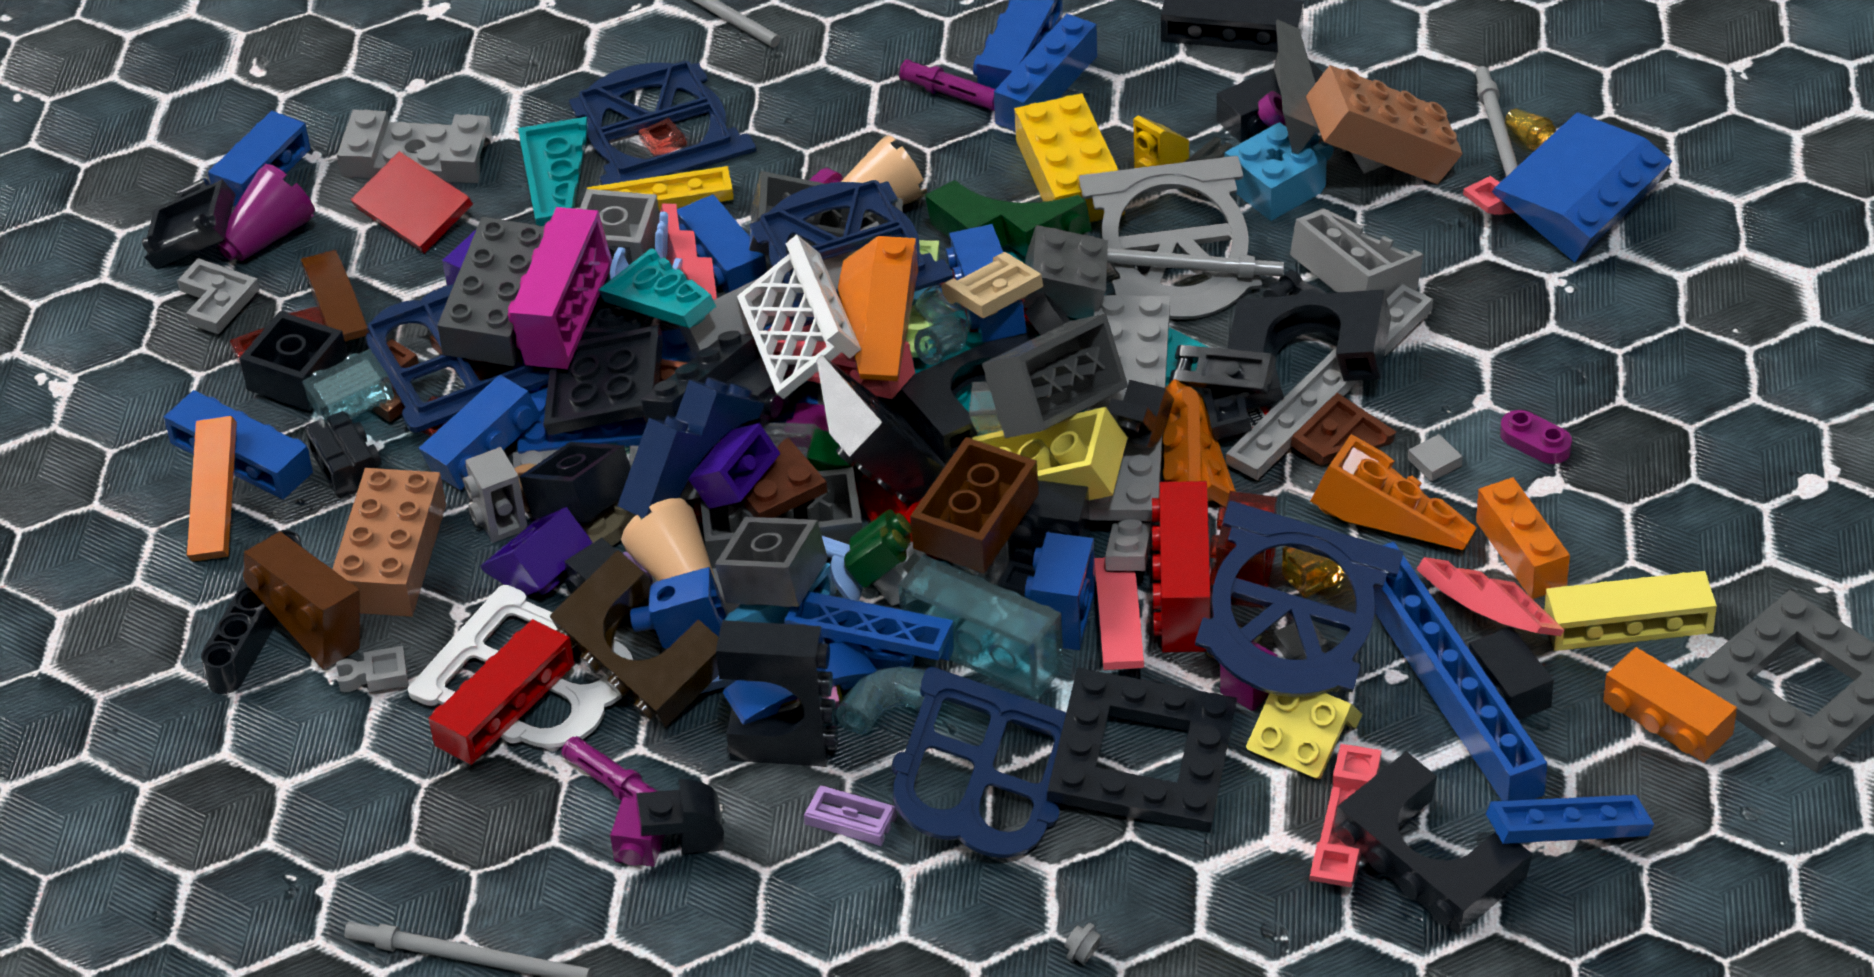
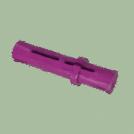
M909 59L903 61L899 70L900 80L923 86L927 92L933 94L940 92L995 111V89L945 73L944 69L938 66L931 68Z
M579 736L570 737L563 745L561 754L565 760L575 764L591 777L613 791V795L620 801H622L623 797L636 798L637 793L657 792L656 789L642 781V776L633 769H624L583 741Z

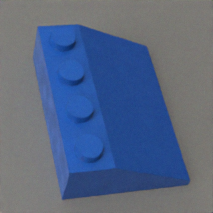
M1577 112L1493 189L1492 193L1575 263L1658 184L1672 163V160L1645 137Z

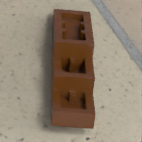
M336 250L302 258L303 271L310 284L312 296L319 308L323 325L341 330L344 341L366 336L369 333L366 322Z

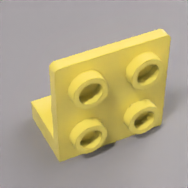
M1327 693L1306 697L1269 694L1246 748L1250 752L1312 778L1320 779L1344 726L1348 725L1356 729L1362 713L1351 703Z

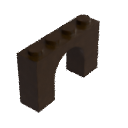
M617 550L550 615V618L557 628L556 631L570 637L571 648L575 646L583 653L580 659L591 671L597 674L602 670L609 677L606 680L609 686L622 698L629 694L636 701L633 706L646 720L650 722L655 718L664 727H667L719 676L716 658V647L719 637L700 620H697L666 651L656 657L647 660H630L617 655L613 649L616 631L622 621L630 614L631 609L636 608L650 595L651 586L646 574L622 552Z

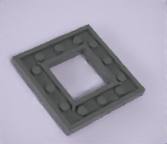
M1792 590L1787 591L1687 675V678L1736 706L1737 721L1816 773L1874 723V642ZM1795 642L1854 680L1813 717H1809L1752 679Z

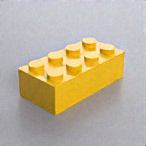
M1082 93L1014 108L1016 142L1043 202L1064 199L1075 195L1083 198L1079 183L1080 175L1118 171ZM1092 198L1084 199L1087 203L1090 222L1103 220L1104 210H1095Z

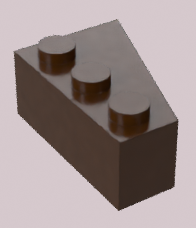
M280 531L244 551V582L323 670L360 649V589Z

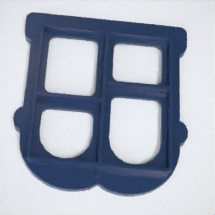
M454 284L438 288L425 295L421 300H410L392 305L381 311L368 324L369 333L366 334L370 349L368 353L369 364L374 369H382L405 407L402 411L403 420L408 429L413 433L448 422L498 377L495 376L481 382L465 358L443 354L409 368H403L399 365L386 343L387 335L392 329L403 324L416 323L427 327L441 347L437 325ZM520 350L518 360L522 367L501 374L527 391L548 384L550 367L525 365ZM453 368L466 388L423 403L411 382L441 369Z
M928 667L924 672L919 688L924 700L905 752L897 753L891 765L892 772L896 775L893 785L895 809L899 811L900 815L909 825L919 832L937 839H959L971 850L986 856L1009 858L1029 853L1042 839L1046 827L1054 826L1059 817L1060 811L1058 806L1054 802L1046 801L1066 712L936 667ZM946 700L990 715V722L981 745L973 746L941 735L934 730V724L943 701ZM1010 722L1054 737V745L1041 782L1031 783L999 772L993 767V762L1007 723ZM929 748L966 759L974 766L964 798L960 804L953 808L944 810L932 808L924 804L916 795L914 781L924 752ZM987 786H994L1015 793L1033 802L1030 818L1023 828L1013 832L998 831L990 827L982 819L979 805L983 791Z

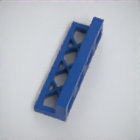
M810 591L807 592L799 607L792 606L784 620V624L821 626L822 637L934 660L943 659L949 661L954 651L953 620Z

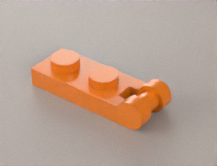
M1188 386L1176 392L1164 429V482L1201 481L1200 401L1197 392Z

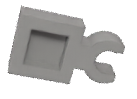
M403 646L363 652L364 661L360 662L353 659H342L336 662L338 675L341 676L338 677L341 692L354 691L362 684L368 685L369 692L409 685Z

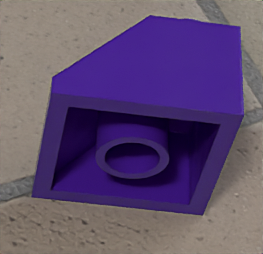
M565 507L533 521L480 565V567L486 574L504 585L521 590L526 596L537 591L543 595L560 582L557 576L566 569L565 560L593 542L568 508Z

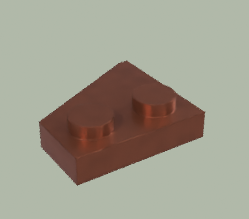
M1336 393L1292 435L1290 446L1322 466L1333 461L1351 434L1375 448L1390 445L1394 441L1396 431L1339 393Z
M789 438L784 439L779 444L777 449L781 454L741 501L754 517L775 518L828 492L827 481Z

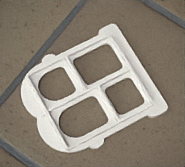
M509 585L498 587L409 685L408 693L410 698L428 706L442 705L455 693L446 688V685L469 659L477 658L486 662L489 657L498 652V650L486 646L484 643L508 616H517L528 622L534 619L557 630L550 618L553 612L527 602L526 594L519 589ZM614 639V652L623 658L633 660L629 650ZM606 674L596 682L582 685L560 679L549 690L563 696L571 704V713L563 723L552 728L541 729L517 720L501 737L509 743L523 741L554 752L562 747L572 736H579L581 739H584L590 735L601 723L605 714V707L614 704L622 697L609 686L606 681L609 677Z

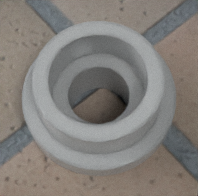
M1088 923L1084 928L1077 925L1069 935L1064 945L1069 950L1066 957L1069 961L1074 962L1077 960L1084 965L1097 949L1102 935L1095 931L1096 926L1092 923Z

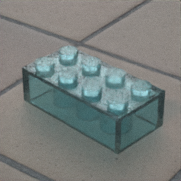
M923 555L899 583L900 610L953 620L954 651L949 660L1037 699L1040 698L1064 668L1062 616L1060 612L1055 611L1051 607L1036 603L1020 596L1014 591L1001 588L985 581L979 576H973L952 567L944 561H938L927 555Z

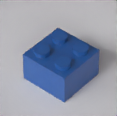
M1047 532L1043 547L1035 549L1033 559L1035 575L1034 577L1028 576L1025 585V600L1031 601L1027 609L1026 627L1032 628L1033 644L1080 650L1095 596L1094 538Z

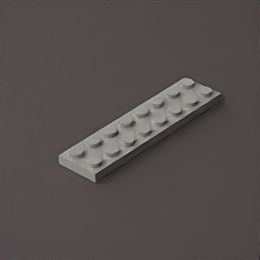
M1104 295L1098 312H1094V316L1107 315L1127 383H1129V380H1134L1165 388L1170 296ZM1127 388L1088 407L1087 411L1102 407L1108 409L1111 398L1123 401ZM1163 434L1152 448L1126 442L1113 496L1089 501L1090 520L1122 521L1136 519L1139 521H1152V498H1159L1160 495L1159 482L1161 477Z

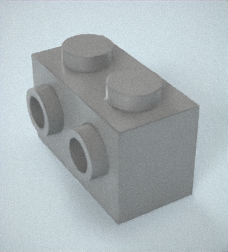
M502 447L466 459L468 476L463 478V482L470 499H473V503L468 505V509L476 526H483L492 543L524 530L527 527L519 476Z

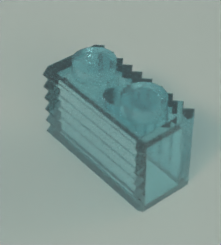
M371 349L360 354H352L343 362L326 370H318L310 378L302 381L309 403L319 418L324 421L327 420L328 416L341 411L347 412L352 420L353 416H359L360 413H365L367 409L372 410L374 406L379 407L381 403H386L387 400L394 398L388 374L380 362H378Z

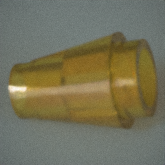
M1518 108L1509 111L1505 118V125L1531 150H1536L1556 132V128L1549 118Z

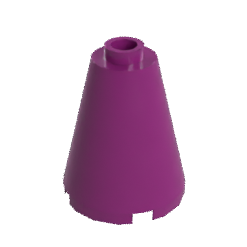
M265 164L259 169L232 211L225 238L217 246L219 251L230 261L235 259L244 261L309 222L314 216L315 207L310 198L297 183L292 187L286 183L283 178L287 174L279 168Z

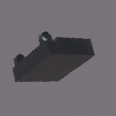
M206 178L180 188L174 201L154 209L147 237L142 239V245L147 251L145 259L157 269L224 240L236 194L223 180L210 184Z

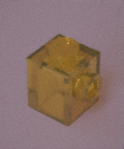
M1288 546L1283 547L1282 575L1304 598L1325 588L1332 587L1344 579V571L1332 559Z

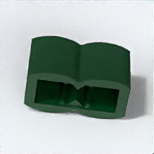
M889 509L850 537V550L844 556L845 567L864 589L870 587L906 560V549L911 543L912 532L911 525L902 514H895L892 509Z

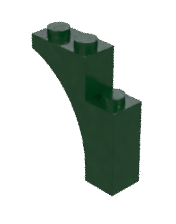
M956 180L925 195L931 225L949 239V233L993 224L1001 247L1008 244L1025 258L1036 225L1081 235L1092 230L1086 200L1079 195L1046 202H1008L979 195L970 191Z

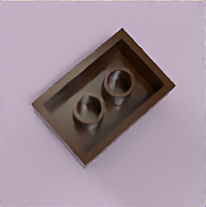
M966 437L910 516L913 549L985 574L1039 494L1037 460Z

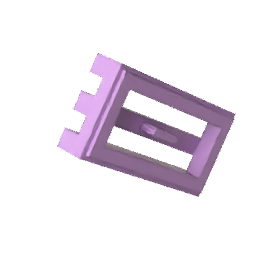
M820 785L804 814L805 825L882 846L884 834H888L891 829L890 822L895 821L897 810L893 805ZM822 802L840 806L842 809L823 804ZM858 812H861V813H864V814H868V815H871V816H875V817H879L880 820H879V819H876V818L869 817V816H865V815H862V814H858Z

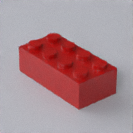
M1207 481L1159 482L1160 498H1152V522H1160V525H1152L1153 550H1160L1161 554H1153V580L1161 579V583H1153V609H1161V612H1153L1154 636H1162V652H1206L1205 648L1195 646V641L1203 617L1210 619Z

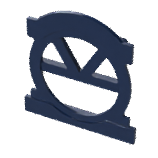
M689 61L675 64L644 63L625 67L607 74L593 83L588 89L580 91L579 97L569 100V105L576 118L587 117L589 127L587 137L593 149L609 162V164L603 166L606 174L599 177L602 185L688 172L755 152L756 145L749 133L740 135L736 127H726V113L722 102L713 91L702 84L707 81V76L699 63L690 64ZM662 87L654 112H649L620 98L638 89ZM677 89L697 98L696 100L672 106ZM607 109H611L629 118L602 127L603 117ZM707 112L710 115L709 130L699 144L653 158L641 159L626 155L608 142Z
M877 180L865 183L832 182L812 186L788 196L768 213L762 214L761 221L750 224V229L758 244L769 243V257L772 267L788 255L786 254V243L791 234H796L816 244L812 247L820 253L822 260L858 250L878 236L916 238L918 275L915 291L953 279V273L944 259L935 261L930 253H920L919 237L913 223L902 211L892 205V203L898 201V198L889 182L879 183ZM850 208L843 237L838 238L805 221L824 211ZM865 211L879 215L888 221V223L860 231ZM794 268L784 275L782 283L789 284ZM804 293L796 294L792 307L799 308ZM788 316L791 324L793 323L795 316ZM807 317L804 326L812 324L814 317Z
M1229 501L1222 525L1231 528L1228 541L1234 543L1236 547L1228 554L1218 570L1212 592L1213 618L1203 617L1195 646L1205 648L1207 653L1213 655L1222 667L1243 683L1266 693L1288 697H1306L1330 691L1338 692L1340 689L1353 692L1360 664L1353 662L1352 658L1364 645L1373 624L1375 614L1373 586L1383 587L1387 575L1397 577L1403 551L1238 502ZM1279 546H1288L1332 559L1345 572L1352 584L1356 598V613L1236 578L1241 568L1255 555ZM1231 597L1268 608L1247 625L1239 628L1232 613ZM1287 613L1292 614L1306 659L1290 660L1279 658L1260 650L1251 642ZM1312 621L1349 631V633L1339 645L1329 652L1323 653Z

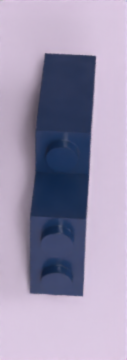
M707 377L705 383L689 380L676 418L667 415L665 421L648 419L617 506L644 518L652 513L649 506L656 502L670 498H680L689 480V476L708 451L734 428L750 420L760 418L765 403L751 398L752 390L731 383L729 387L728 384Z

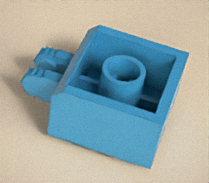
M1279 122L1225 152V157L1238 156L1240 160L1243 179L1235 180L1237 192L1235 193L1268 220L1272 221L1322 192L1326 186L1327 160L1330 159L1335 149L1332 145L1322 141L1319 144L1320 137L1315 132L1300 153L1296 154L1292 152L1287 127Z

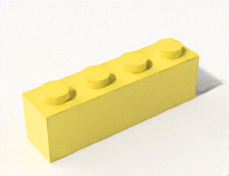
M1698 571L1547 588L1544 611L1565 630L1561 636L1550 635L1554 651L1710 634L1714 631L1717 605L1706 572Z

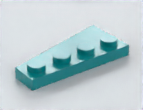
M587 117L518 128L535 222L538 226H545L547 222H550L556 207L575 208L589 128Z
M650 248L598 289L604 302L686 328L700 324L705 319V315L717 307L710 293L692 279L688 280L680 269L675 270L670 261L665 257L660 258L657 251L653 248Z

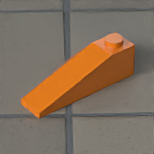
M878 236L843 260L838 294L861 347V350L854 355L860 379L898 381L918 275L916 238Z
M1351 434L1329 465L1310 502L1319 506L1320 510L1325 514L1336 516L1346 522L1464 550L1477 527L1442 499H1430L1419 488L1422 483L1413 475L1407 479L1392 468L1395 462L1392 458Z

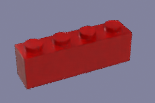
M534 619L520 631H517L508 643L495 655L489 657L485 664L469 680L464 681L446 702L433 711L428 719L434 746L472 765L574 666L570 637Z

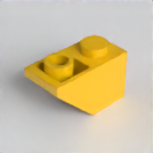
M1139 115L1133 119L1134 168L1189 162V140L1162 124Z

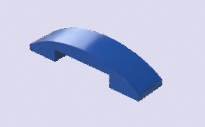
M850 642L829 644L830 660L826 671L833 674V686L840 684L843 690L878 678L879 673L860 644ZM737 680L723 691V694L743 725L776 714L781 704L798 699L792 692L781 686L758 681Z

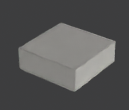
M1439 434L1408 450V460L1431 482L1462 466L1463 456Z

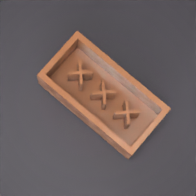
M1329 65L1306 95L1323 141L1330 145L1435 184L1440 183L1463 154L1456 139L1457 135L1452 130L1447 119V112L1441 105L1432 101L1428 103L1420 100L1407 91L1399 92L1389 88L1379 80L1371 81L1360 77L1350 69L1342 70Z
M365 468L332 569L360 589V613L413 617L446 508L440 472Z

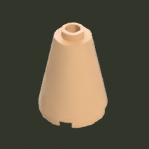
M890 135L882 138L841 181L865 183L877 180L879 183L889 182L897 198L903 199V205L920 200L927 194V188L922 190L919 188L918 184L924 180L914 161L902 146L896 150L890 144L896 140Z
M670 498L656 502L649 506L652 513L642 520L637 514L624 529L621 541L626 551L657 581L710 567L716 582L694 510L685 500Z

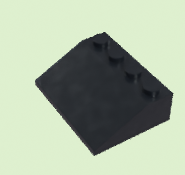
M821 355L816 361L829 434L840 445L836 452L850 466L853 467L858 463L856 465L857 468L871 481L876 479L890 495L893 496L897 492V497L908 508L913 503L919 502L928 492L946 464L900 413L825 356Z

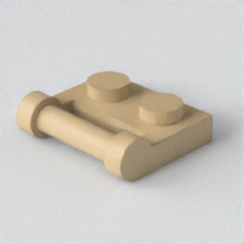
M1003 252L993 257L992 263L959 280L951 279L943 283L942 292L949 303L954 304L958 302L981 318L994 315L1000 309L1017 300L1024 299L1032 292L1042 288V274L1010 254Z

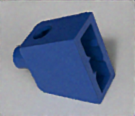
M710 567L654 582L650 586L649 606L632 608L630 612L634 632L655 629L661 645L665 649H668L697 620H700L719 637L722 620H725L728 615Z

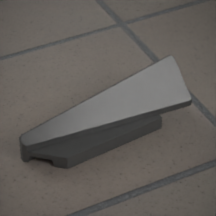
M1276 20L1278 54L1274 64V71L1282 95L1283 114L1292 152L1299 154L1318 130L1317 123L1306 98V95L1316 83L1300 29L1283 21Z

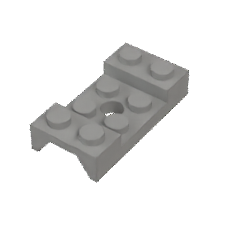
M353 110L337 153L341 177L373 178L400 151L446 182L478 183L480 179V153L484 142H491L493 138L489 116L455 114L452 125L389 122L387 111ZM419 150L417 153H410L412 151Z

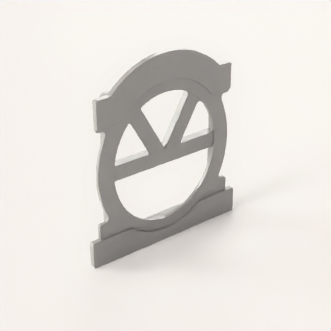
M1238 156L1079 176L1083 199L1092 198L1095 210H1104L1102 239L1108 240V248L1138 251L1158 249L1157 252L1172 253L1175 247H1179L1188 255L1209 256L1198 244L1232 240L1228 258L1240 259V255H1247L1248 253L1247 225L1241 210L1230 196V193L1237 192L1235 180L1243 179ZM1177 188L1192 189L1206 196L1217 205L1228 222L1119 237L1118 230L1125 208L1135 197L1145 192ZM1110 263L1120 279L1112 281L1115 295L1170 296V319H1197L1216 314L1237 302L1249 290L1262 287L1260 275H1253V278L1238 277V273L1203 271L1210 279L1196 285L1183 287L1168 286L1160 283L1166 270L1165 267L1151 266L1148 274L1144 276L1132 265Z

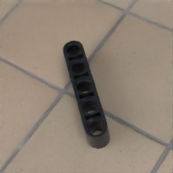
M280 530V532L302 547L301 539L297 532ZM244 580L201 653L208 686L212 692L217 694L232 693L242 685L278 622L274 614L248 587Z

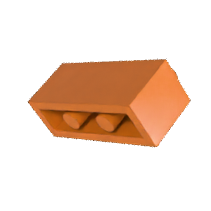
M1514 477L1479 488L1476 522L1526 593L1532 599L1546 595L1547 588L1567 586L1570 554Z
M1637 647L1606 674L1603 702L1616 712L1623 713L1643 725L1649 732L1656 733L1677 746L1682 752L1692 755L1703 763L1734 733L1736 706Z

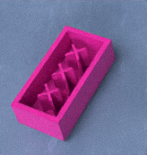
M556 207L550 222L545 224L541 243L538 248L534 249L532 263L527 274H523L521 278L520 289L515 301H511L508 308V319L510 323H513L516 333V345L518 349H521L525 365L568 369L600 295L598 289L604 285L612 263L598 210Z

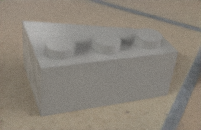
M1324 208L1296 219L1290 255L1337 293L1384 289L1386 298H1388L1402 284L1417 290L1424 254L1413 250L1410 255L1393 247L1394 240L1383 236L1378 240L1362 233L1363 226Z

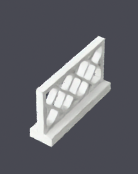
M795 235L786 243L789 254L737 296L774 389L783 399L818 372L816 360L821 355L831 361L841 352L848 358H851L861 350L820 253L798 235ZM794 268L789 284L782 283L784 275ZM763 292H766L761 306L753 307L752 301ZM785 292L780 307H772L777 293ZM804 293L799 308L792 307L796 294ZM768 316H776L771 330L763 331ZM795 316L790 331H782L787 317ZM814 317L809 332H801L806 318ZM778 340H786L781 354L773 355ZM797 341H805L800 356H792ZM817 341H825L827 347L816 356H812ZM788 365H796L793 374L784 381L783 377Z

